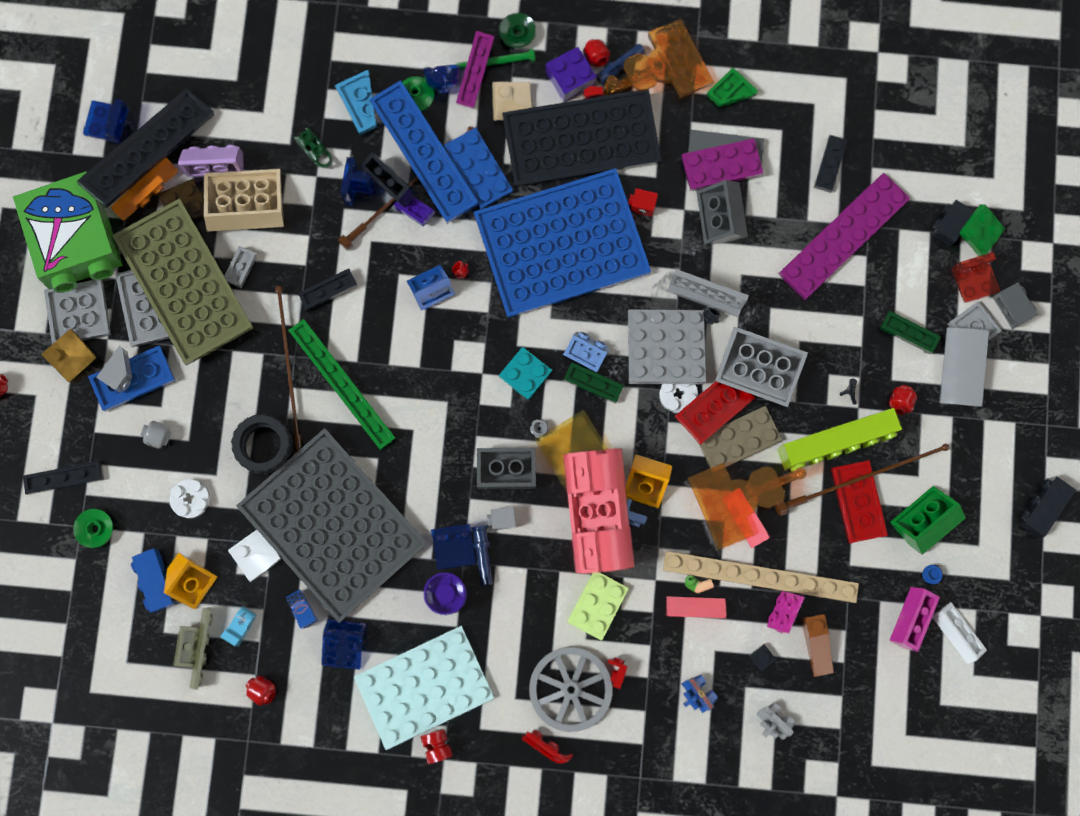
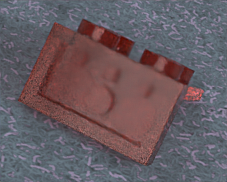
M994 252L959 262L951 268L964 303L1000 292L990 264L996 259Z

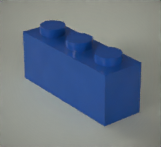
M153 548L132 556L133 562H131L133 572L137 573L139 579L137 581L138 588L144 593L145 599H143L146 610H149L150 613H156L177 605L176 599L164 593L167 572L159 549Z

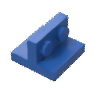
M441 265L407 280L421 311L455 295L451 282Z

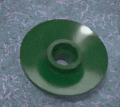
M512 13L502 20L499 33L506 45L512 48H523L534 40L536 26L534 21L526 14ZM516 31L521 32L520 35H515L514 33Z

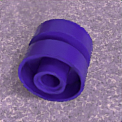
M451 573L434 575L428 580L424 588L426 605L430 610L440 615L457 613L463 608L467 599V590L464 583Z

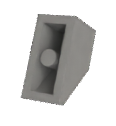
M118 346L96 377L119 393L129 387L132 378L128 351L121 346Z

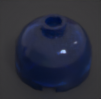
M460 65L423 68L426 84L431 89L438 90L439 94L450 93L449 89L456 87L460 81Z

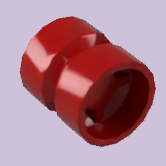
M445 729L420 736L423 748L427 749L425 756L428 764L453 756L450 745L446 744L447 735Z

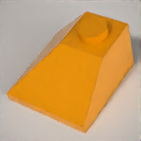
M178 553L167 568L164 593L195 610L217 576L192 559Z

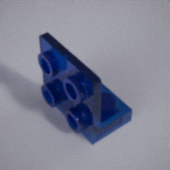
M115 99L114 104L92 100L83 135L120 143L129 108L123 100Z
M470 524L431 529L438 570L474 565L476 563Z
M327 619L323 630L321 665L360 670L362 642L366 631V624L346 621L339 623L337 620Z

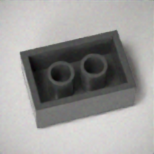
M535 447L477 448V488L536 489Z

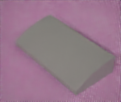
M947 327L940 403L982 407L989 330Z

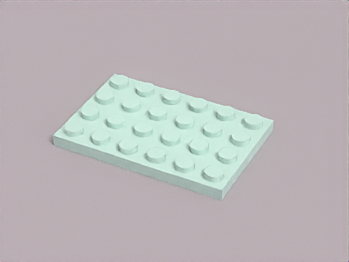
M462 626L354 676L386 750L494 699Z

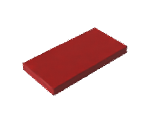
M715 381L678 412L675 417L698 444L701 445L754 400L755 397L750 393Z
M870 460L831 468L835 486L871 473ZM874 476L836 489L849 544L888 536Z

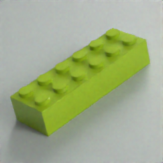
M891 408L785 443L777 451L784 470L790 469L791 472L805 467L806 463L812 466L823 461L825 457L827 460L842 455L843 451L845 454L860 449L861 445L863 448H867L878 443L879 439L881 442L893 439L902 428L895 409Z

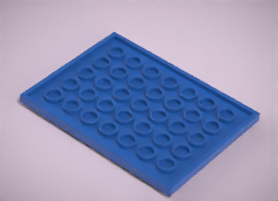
M616 168L474 212L507 318L651 274V269Z

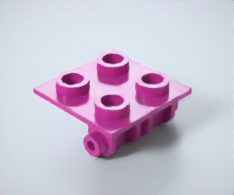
M782 591L776 600V606L769 616V622L766 627L775 629V631L782 634L783 632L789 634L804 597Z

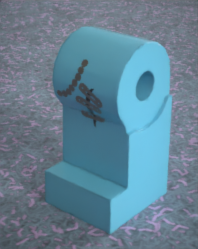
M242 606L220 637L234 646H239L251 628L257 614Z

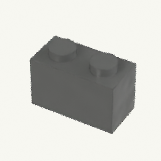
M1019 283L1008 287L992 297L1012 329L1038 315L1035 305L1029 301L1025 289Z

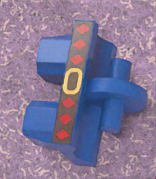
M702 675L685 680L681 685L686 690L683 695L687 699L683 705L687 707L691 704L694 710L699 708L704 713L714 707L713 704L718 697L712 690L707 693L702 691L701 687L706 684Z

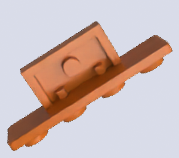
M164 158L111 206V209L125 221L139 207L143 208L150 202L149 198L154 194H159L164 189L163 186L179 172L178 169L167 158Z

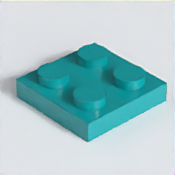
M522 347L500 373L499 378L529 400L552 370Z

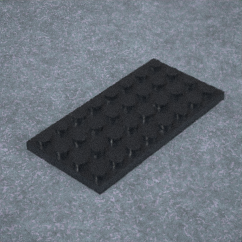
M649 89L502 112L515 187L602 173L615 168L620 170L657 164L662 161Z

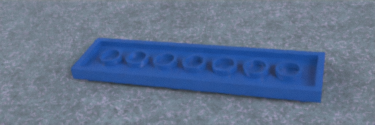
M401 80L369 99L447 224L479 205Z

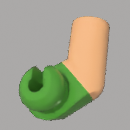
M689 575L685 579L686 587L695 593H701L714 588L711 579L700 582L693 575Z

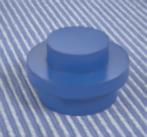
M928 565L922 572L923 579L929 584L939 583L943 576L942 570L937 565Z

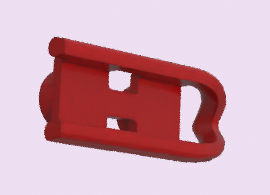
M533 730L531 733L527 731L522 740L553 762L566 763L573 757V754L562 755L558 753L559 746L552 741H549L548 744L542 740L543 735L537 730Z

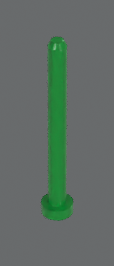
M529 49V52L489 58L487 66L528 59L534 62V49ZM467 62L456 63L454 65L455 70H465Z

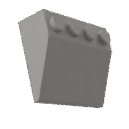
M733 327L715 381L788 407L808 353Z

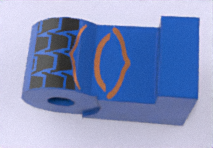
M301 589L286 597L300 629H305L319 621Z

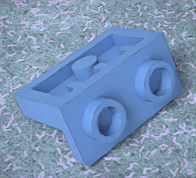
M580 331V333L576 332L572 336L563 355L598 372L610 349L607 348L604 342L594 341L590 339V335Z

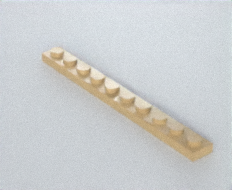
M665 551L662 570L856 603L859 583Z

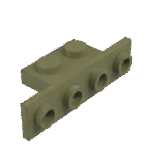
M202 609L199 628L180 626L173 666L193 668L190 688L198 690V686L202 684L203 680L201 668L206 661L204 650L205 645L209 643L208 626L212 624L213 614H211L210 609Z

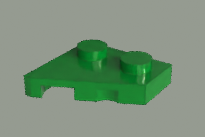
M731 68L706 95L719 107L756 96L758 90L739 72Z

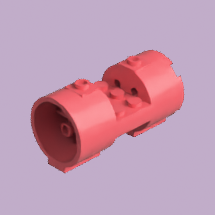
M622 448L563 455L576 573H598L635 567L625 491L626 482Z

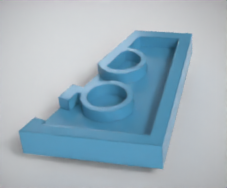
M366 70L335 85L359 134L362 135L376 128L374 107L369 101L372 98L369 71Z

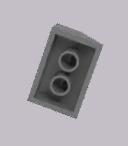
M724 180L696 191L704 245L734 242L748 237L740 183Z

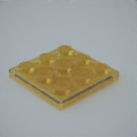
M584 410L535 439L537 446L565 489L567 486L563 455L608 449Z

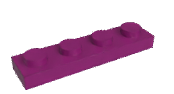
M476 31L456 104L474 109L494 36Z

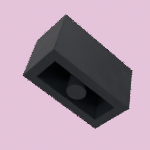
M955 200L952 204L948 203L942 211L944 213L941 219L938 218L933 224L932 228H934V231L931 235L946 245L951 246L956 242L960 235L959 232L975 211L958 200Z

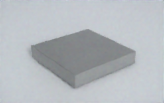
M979 301L948 323L950 328L989 330L988 341L1002 331Z

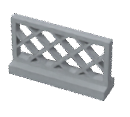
M675 269L667 290L669 293L736 317L739 316L749 296Z

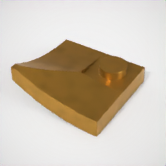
M72 328L41 354L68 383L97 358Z

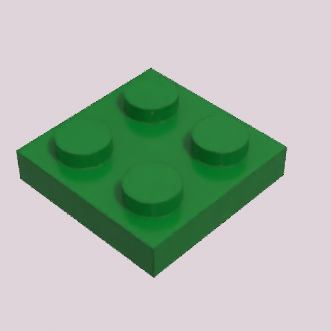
M980 204L959 234L978 257L985 258L1005 228L986 204Z

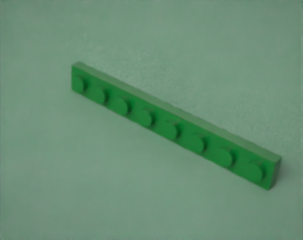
M303 319L288 331L378 448L382 450L396 439L306 321Z

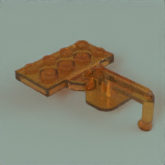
M680 19L650 31L647 36L654 50L651 51L649 56L636 54L627 58L624 62V70L628 77L618 81L615 76H608L603 88V94L610 95L630 86H633L638 91H645L654 87L658 82L664 84L673 83L679 97L682 98L713 85L714 81Z
M724 463L689 477L688 481L718 550L755 535L747 516L752 514L758 505L770 508L781 503L785 497L782 485L805 478L807 472L804 468L800 467L793 472L778 477L773 468L763 467L753 471L748 481L740 479L731 481Z

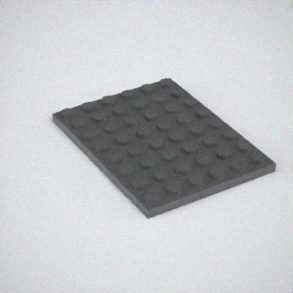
M325 428L236 505L339 623L428 544Z

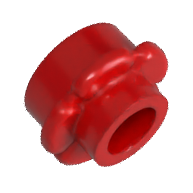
M462 261L454 264L451 272L456 279L464 278L468 274V264Z

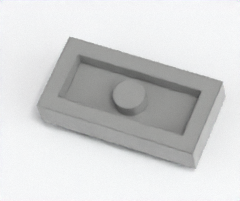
M239 246L225 274L227 282L242 288L257 257V253Z

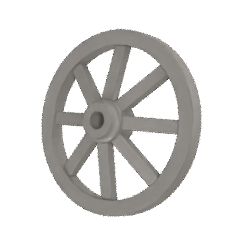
M574 647L557 649L541 659L532 673L529 687L532 706L537 715L546 724L557 730L565 732L585 730L596 724L608 710L612 698L610 674L603 662L587 650ZM574 654L581 656L572 679L569 678L560 657L562 655ZM587 658L598 667L601 673L578 683L577 681ZM551 660H556L564 683L541 674L542 669ZM539 679L556 686L561 691L538 700L536 693L537 680ZM604 679V700L581 691V688ZM569 686L575 688L573 693H568L567 688ZM564 696L565 698L556 720H553L543 711L541 705ZM578 696L601 705L597 713L588 720L582 710ZM570 700L574 703L581 723H561Z

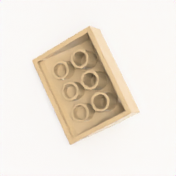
M280 169L204 173V219L207 231L284 227Z

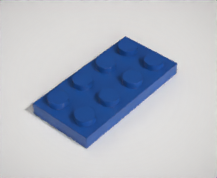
M476 127L443 145L450 159L477 199L480 210L513 193L512 187Z
M160 345L129 358L132 374L131 383L121 393L96 378L101 371L88 376L102 411L106 412L176 381Z

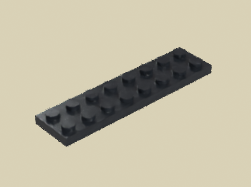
M185 89L78 179V185L107 209L214 116V111L188 89Z

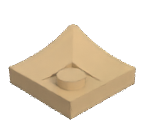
M530 82L492 83L494 120H503L502 112L532 108Z

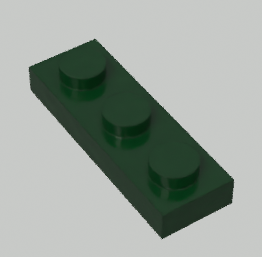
M891 311L887 313L880 327L881 330L929 354L934 352L941 337Z
M572 362L564 378L565 382L615 404L624 387L622 384Z

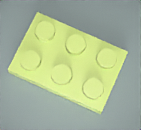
M599 572L592 573L567 623L602 641L629 588Z

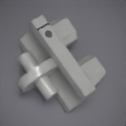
M775 702L759 710L756 715L763 720L760 725L765 728L762 733L765 737L771 734L774 738L779 736L783 740L794 732L792 728L795 721L788 715L781 720L777 716L781 708Z

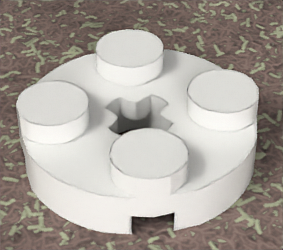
M662 384L659 392V398L663 407L676 414L698 397V390L695 384ZM676 388L679 391H683L682 399H678L677 396L674 397L673 394L676 393Z
M183 480L177 483L170 491L171 508L177 515L185 518L199 517L206 511L205 509L210 502L208 489L196 480ZM188 494L195 497L191 504L185 502Z

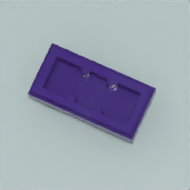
M415 197L406 207L398 202L394 204L397 210L423 227L435 214L432 208Z

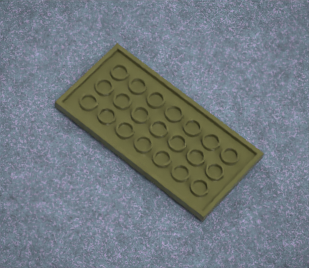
M180 198L112 235L186 366L254 328Z

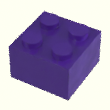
M579 47L546 63V74L563 102L583 93L584 89L589 86H596L597 77Z

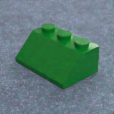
M932 486L890 523L913 549L923 555L965 519L959 503L935 486Z

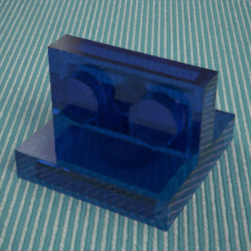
M347 157L340 194L345 205L353 206L355 192L373 194L375 187L371 175L359 171L355 159Z

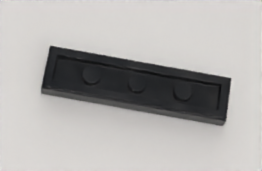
M101 461L23 475L25 495L104 480Z

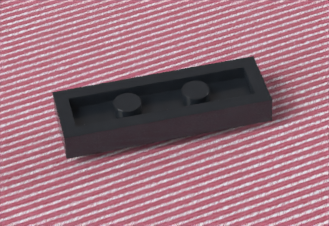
M829 135L813 188L829 193L833 191L846 147V139Z
M348 268L299 292L298 295L306 311H309L358 287Z

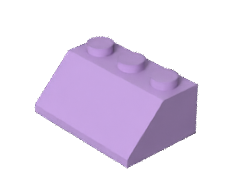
M227 145L224 148L208 146L204 149L189 147V149L182 150L178 165L187 177H202L204 173L243 171V152L240 147L235 145Z

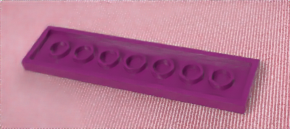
M883 172L779 272V275L806 300L884 225L910 197Z

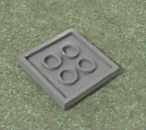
M102 280L77 283L75 289L64 293L54 292L53 289L44 290L52 344L71 328L82 340L111 335Z

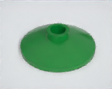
M410 77L404 80L402 83L419 110L424 111L429 108L434 100V90L430 82L421 77ZM413 90L419 91L417 94L412 93Z
M86 510L75 520L73 527L74 536L85 547H100L108 542L113 533L112 520L102 510ZM97 525L98 531L94 533L93 527Z

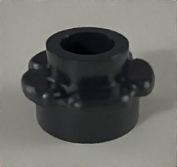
M708 307L703 312L704 320L707 323H719L721 316L719 311Z

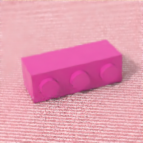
M911 587L889 641L903 649L918 652L940 597L926 589Z

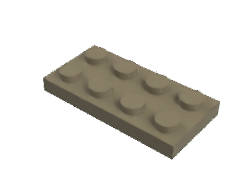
M766 406L722 426L699 446L712 473H715L781 442L782 438Z

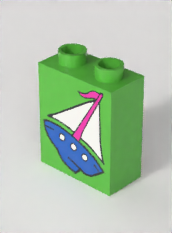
M87 172L13 196L36 276L49 290L53 289L57 293L71 291L77 287V281L89 277L93 280L106 279L114 274L113 269L123 266L116 241L112 236L114 234L105 207L77 183V180Z

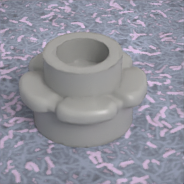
M539 419L533 421L530 427L531 433L536 438H542L549 432L548 423L545 420Z

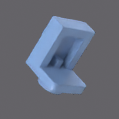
M628 499L629 525L635 527L644 526L647 517L629 511L632 500Z

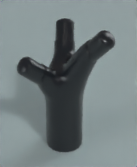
M854 378L850 379L848 387L843 392H840V396L849 394L853 405L856 404L855 389L857 380Z

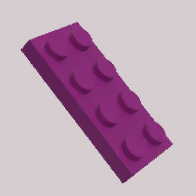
M755 138L684 153L681 156L690 191L703 189L724 180L735 182L763 175Z

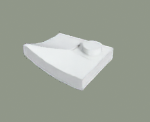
M258 530L228 550L250 582L257 579L282 559Z

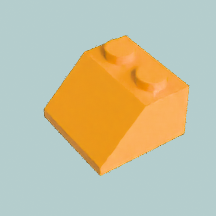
M635 454L626 482V498L659 508L670 479L672 466Z

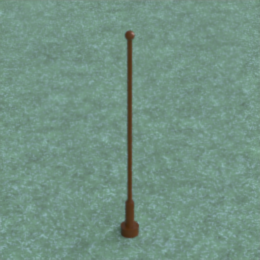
M468 127L466 132L472 130L474 127ZM416 176L408 184L412 186L417 180H419L418 177ZM392 198L371 218L365 223H361L347 237L342 235L337 239L338 242L348 251L353 246L351 242L367 229L366 226L390 206L395 199Z
M277 286L275 291L278 294L295 429L293 437L295 453H297L303 446L301 434H299L281 295L283 288Z
M943 444L934 450L809 496L803 495L784 502L783 499L774 502L776 511L779 516L788 514V509L807 503L809 499L942 450L948 451L949 445Z

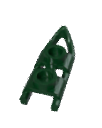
M309 127L299 137H294L317 166L328 168L332 165L333 158L330 152ZM309 145L312 150L309 151L306 146ZM326 153L329 162L326 164L319 163L317 160Z

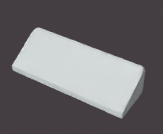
M951 602L932 616L967 664L978 660L987 651Z

